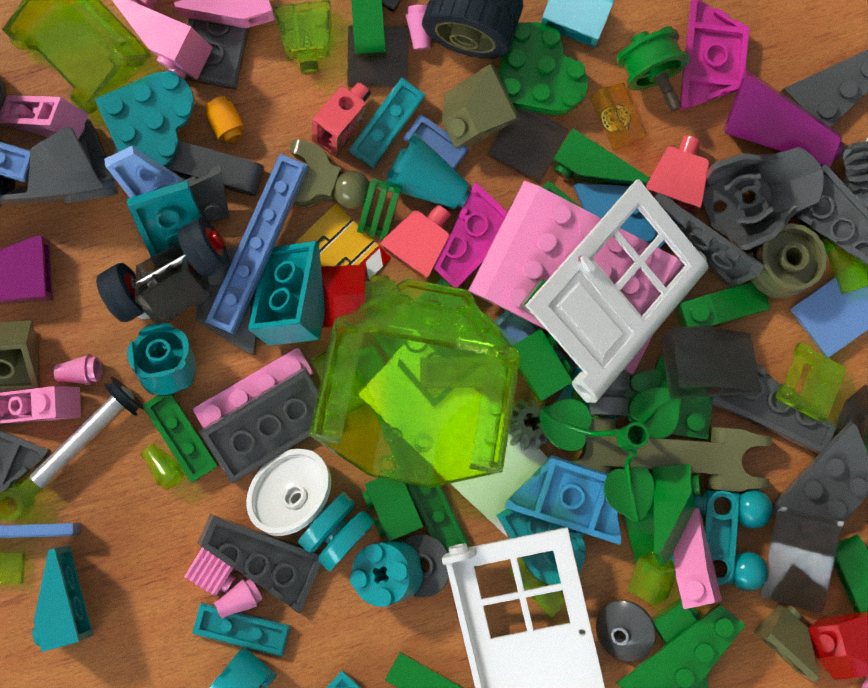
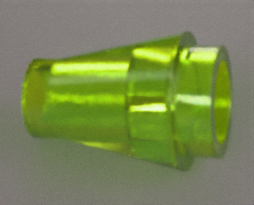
M155 443L147 446L141 452V456L145 460L157 486H162L167 490L175 486L183 478L184 473L181 470L180 464L159 449Z

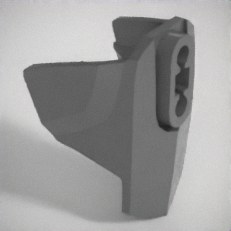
M86 119L85 129L79 139L71 127H65L30 149L28 186L18 187L6 195L0 196V204L58 202L62 199L64 203L118 194L117 184L119 183L105 166L104 159L107 156L92 121Z
M801 147L776 154H740L710 166L706 172L707 181L705 183L703 204L712 227L727 236L730 242L741 250H748L775 238L798 211L820 202L824 185L823 169L818 161ZM751 190L755 192V199L753 201L744 200L743 195L745 191ZM717 201L725 202L727 204L725 211L718 212L715 209V203Z

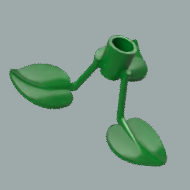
M664 387L650 388L639 392L632 398L629 404V415L636 422L624 426L620 430H588L592 424V415L585 404L574 399L560 400L541 408L539 412L540 423L549 441L564 451L573 452L582 449L585 445L586 436L617 437L618 445L623 450L629 451V455L624 463V469H615L606 477L604 495L613 509L633 522H640L651 507L654 480L646 467L635 466L630 469V464L638 454L637 449L645 446L649 438L662 439L668 437L676 429L683 393L676 389Z

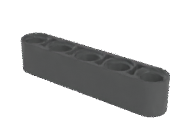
M180 141V146H178L177 154L173 158V163L167 169L180 177L189 179L195 176L198 179L211 173L210 168L220 164L224 189L256 196L264 166L248 159Z

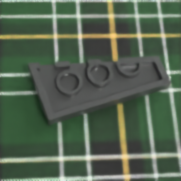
M735 347L710 403L819 455L831 442L837 426L808 403L798 399L791 393L788 387L783 383L779 384L766 373L767 371L759 364H754L744 356L745 353Z
M213 514L209 515L198 541V544L205 550L267 590L271 595L286 603L299 614L301 613L321 564L318 562L321 553H308L302 546Z

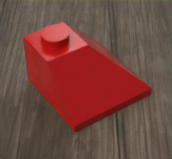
M365 265L321 267L325 308L322 328L368 325Z
M868 612L823 617L808 628L816 659L835 680L868 676Z

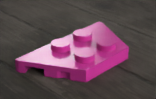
M690 0L685 52L689 54L690 62L683 69L680 94L682 107L679 108V110L683 111L738 91L746 69L750 28L738 20L730 19L727 13L719 8L715 10L701 0Z

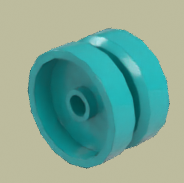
M344 491L330 505L327 504L297 542L308 553L315 552L326 542L328 546L319 555L318 562L329 572L333 570L376 522L366 511L358 512L347 522L345 519L354 509L355 501Z

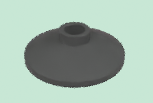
M414 535L405 539L403 542L411 545L419 554L421 571H423V582L414 596L429 597L437 594L449 581L446 564L443 565L442 557L448 553L446 547L438 539L429 535ZM424 559L429 561L430 567L428 570L422 567Z
M626 600L614 601L606 605L597 617V637L603 648L613 657L623 661H637L647 656L653 649L656 641V628L651 616L638 604ZM618 631L624 632L626 639L621 637Z

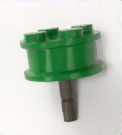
M667 26L650 34L648 31H644L635 35L631 39L632 43L617 54L616 62L620 68H625L629 77L627 86L630 90L638 91L658 85L672 113L681 108L682 105L676 92L673 91L674 88L669 79L688 65L690 56L687 52L680 49L678 31L673 29L672 26Z

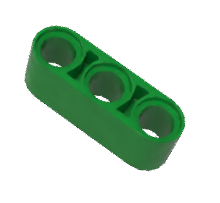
M351 0L355 53L386 52L382 0Z
M856 534L828 546V553L854 613L868 612V550L861 537Z

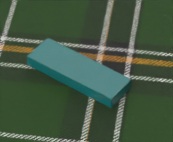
M401 77L348 151L374 169L426 95Z
M201 602L192 634L282 657L291 625L242 612L222 619L214 605Z

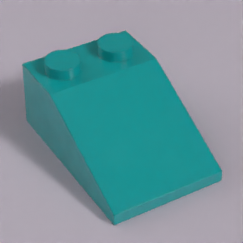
M311 241L274 247L257 285L248 330L269 346L320 340L325 308L319 243Z
M71 546L48 550L34 616L35 627L32 629L36 646H40L41 652L73 644L94 635Z

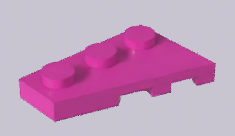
M476 182L434 266V270L454 290H457L481 266L508 213Z

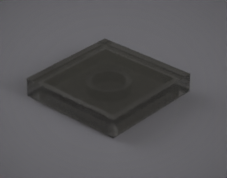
M348 26V87H354L356 83H361L366 87L394 88L401 77L408 81V26H384L386 52L368 54L355 53L353 26Z
M515 108L519 118L500 130L487 156L540 184L569 129L537 112Z

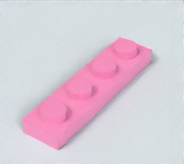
M298 347L194 407L192 410L204 428L302 368L306 367L311 376L314 375V372Z

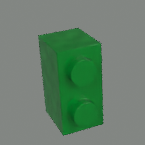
M542 329L508 349L539 403L571 385V376L574 375L566 359L560 361L554 351L558 349V346L549 332L544 334Z
M400 469L365 483L367 490L363 491L362 494L368 508L374 507L379 519L375 520V525L381 538L387 536L388 541H392L424 527Z

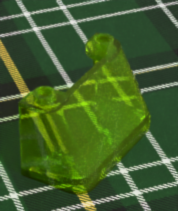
M23 0L2 29L10 37V42L18 49L37 50L74 88L69 94L71 103L89 114L94 113L98 109L95 101L96 98L121 88L151 57L148 49L100 0Z

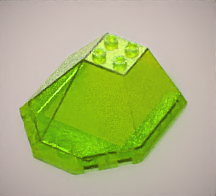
M405 279L398 283L395 289L384 295L382 293L363 303L360 309L347 316L344 314L334 321L309 436L369 476L432 488L503 472L520 355L514 346L510 347L501 336V330L487 313L484 314L476 305L475 298L468 290Z

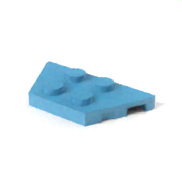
M578 183L573 186V189L583 209L603 218L630 186ZM638 209L620 227L650 244L658 235ZM663 240L657 248L660 249L665 241Z
M551 455L505 502V508L568 527L569 529L619 545L622 541L618 513L610 506L604 495V482L608 473Z

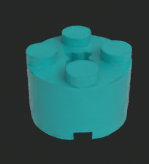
M155 323L141 329L138 332L139 336L134 342L131 340L127 349L128 362L138 381L149 394L168 395L188 388L193 384L197 370V359L183 331L174 328L173 325L168 323Z
M392 540L368 545L358 553L353 562L350 583L358 595L371 605L386 607L403 602L413 597L423 582L420 556L411 545L403 541Z
M243 647L209 688H259L260 686L267 688L278 674Z

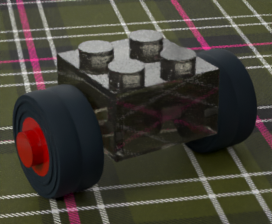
M199 217L182 226L178 230L179 242L136 265V274L126 264L118 263L97 276L96 283L99 294L115 318L121 322H129L146 312L152 321L159 325L166 320H173L182 311L191 306L200 305L209 297V276L226 268L230 260L222 236L207 219Z

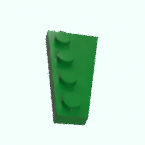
M717 604L687 627L683 633L662 646V649L649 659H645L637 668L615 683L621 688H697L742 631L745 624L722 605Z

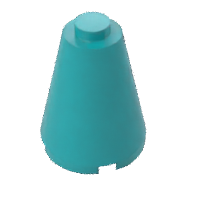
M413 133L407 140L410 142L407 150L401 149L386 176L388 180L385 182L402 188L401 193L453 210L458 205L463 207L471 191L467 190L469 183L419 135Z

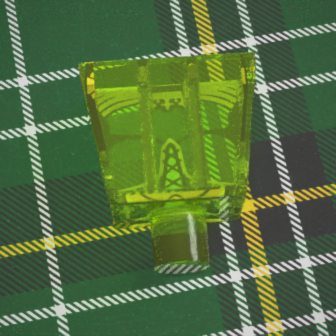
M330 0L273 6V12L287 59L290 61L299 60L301 74L310 75L318 73L317 58L330 56L333 16Z

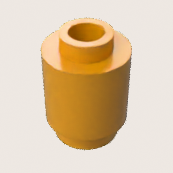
M220 96L212 99L205 105L207 111L205 116L218 141L232 143L242 137L241 132L245 129V126L232 101H228L226 96Z

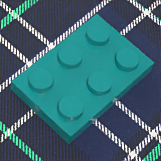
M187 180L127 199L129 211L156 269L158 270L183 256L184 252L178 240V230L191 221L202 217ZM187 260L172 269L188 265L190 262Z

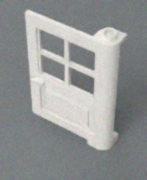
M638 179L634 181L525 306L583 371L572 381V386L585 402L596 403L708 270L707 258L693 246ZM636 209L642 213L658 233L657 237L640 256L618 231ZM612 236L634 261L632 266L616 284L612 282L593 259ZM663 240L685 265L667 287L663 285L645 263ZM639 268L661 293L642 316L620 291Z
M568 527L467 547L466 543H462L448 548L449 552L442 557L443 565L446 564L475 688H605ZM553 550L561 583L524 590L517 558ZM510 559L518 592L482 599L474 566ZM563 590L570 623L534 629L526 597ZM520 599L527 631L491 638L484 606Z

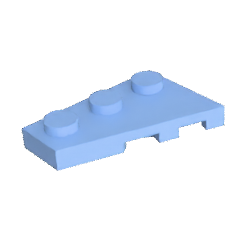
M130 146L104 159L106 168L130 198L184 181V179L134 146Z

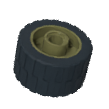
M429 0L422 20V26L428 36L434 41L454 52L483 59L502 57L510 50L523 10V0Z

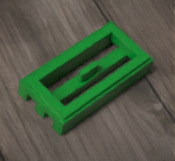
M373 178L369 185L357 232L363 234L365 230L369 232L368 236L374 238L375 235L381 236L380 240L382 241L389 234L402 188ZM377 188H380L379 199L372 224L367 222ZM387 192L393 193L384 226L381 228L378 227Z

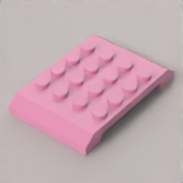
M524 181L468 292L546 330L537 319L519 305L538 281L543 279L547 281L602 218L538 185ZM621 228L618 229L639 256L650 245V243ZM613 236L593 258L614 284L619 281L634 263ZM656 248L645 261L665 287L670 284L685 266L680 259L659 248ZM640 268L620 290L641 316L661 294ZM651 338L623 371L630 372V375L634 374Z

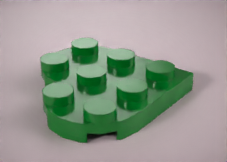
M540 22L518 23L510 50L501 57L498 73L514 108L549 115H565L568 111L575 109L583 103L588 90V77L585 73V66L582 62L563 55V43L560 39V32L557 29Z
M690 344L673 346L665 350L658 357L653 370L641 371L631 376L630 390L625 392V396L629 398L630 404V401L636 394L646 389L664 387L681 391L683 395L680 403L679 421L676 429L670 435L708 440L712 403L710 402L714 396L716 379L713 358L701 348ZM630 415L625 417L630 423L636 422Z

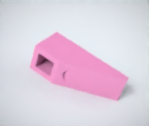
M181 0L174 2L175 8L181 17L241 28H250L275 20L269 0Z
M51 386L0 393V424L81 418L80 387Z

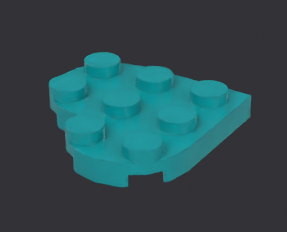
M174 71L150 74L95 99L118 152L134 146L166 168L173 163V158L177 154L178 146H180L177 131L189 123L188 120L193 114V108L196 104L192 89Z
M506 509L496 515L509 539L565 528L510 509ZM569 529L577 568L580 573L585 562L586 547L582 539L585 533ZM553 550L521 557L526 568L536 579L545 584L561 583Z

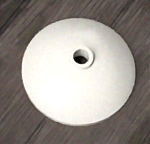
M307 449L287 450L265 463L253 478L247 493L246 506L252 523L262 532L274 536L289 535L309 525L322 511L330 494L331 473L327 464L319 455Z

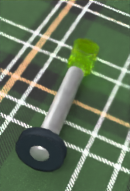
M111 377V384L104 383L112 396L22 484L15 483L8 491L0 493V520L10 522L28 516L32 505L36 502L34 497L124 409H127L136 416L138 415L136 412L138 408L144 409L137 397L114 377ZM11 497L16 500L18 506L14 514L7 508V502Z

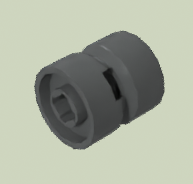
M622 371L596 403H589V411L592 416H629V398L625 396V392L630 390V372Z

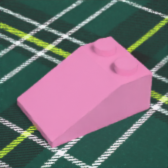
M112 0L148 49L158 56L156 60L158 63L169 68L168 71H174L183 79H185L186 75L196 80L198 79L213 47L191 26L131 0Z

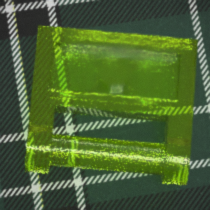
M797 343L793 351L794 360L784 385L780 386L777 391L776 398L823 423L828 419L847 367L815 352L812 346L806 343ZM805 363H808L812 366L802 392L798 395L795 388Z

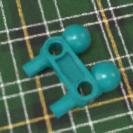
M707 489L703 495L696 494V508L700 509V513L704 517L703 525L712 561L721 560L725 565L724 573L717 577L718 585L732 586L733 584L738 589L747 592L756 591L761 588L768 578V565L764 558L754 552H742L735 556L738 522L750 529L761 528L766 525L773 514V505L770 498L764 492L756 489L746 490L740 494L733 491ZM719 497L726 498L730 504L729 511L724 515L717 514L713 507L715 500ZM671 555L669 573L676 574L674 557Z

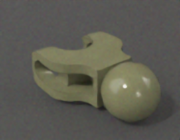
M298 139L291 141L289 151L296 159L302 160L309 166L293 203L294 205L309 208L324 200L337 201L345 208L354 209L364 205L370 181L364 174L359 171L343 172L340 167L332 165L326 152L317 144Z

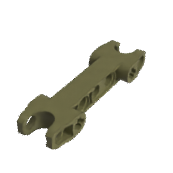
M592 418V424L588 430H615L616 419ZM712 427L711 442L649 438L645 446L637 449L638 454L633 458L630 468L644 466L647 469H653V467L691 464L694 473L708 474L707 489L740 492L748 489L769 488V479L761 478L760 476H750L745 472L742 467V457L746 450L751 447L771 446L772 437L758 435L744 429ZM586 436L582 454L571 462L609 474L613 471V466L624 467L629 451L620 448L615 436Z

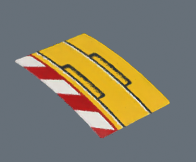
M337 204L331 207L294 243L318 242L321 267L365 265L366 283L391 259L365 231L363 234L357 232L358 225Z

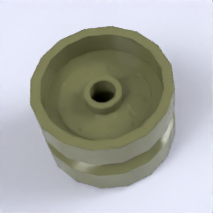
M787 224L775 238L751 248L748 253L765 266L759 276L750 280L760 292L772 298L785 299L799 294L817 283L826 270L827 254L824 243L815 232L803 225Z

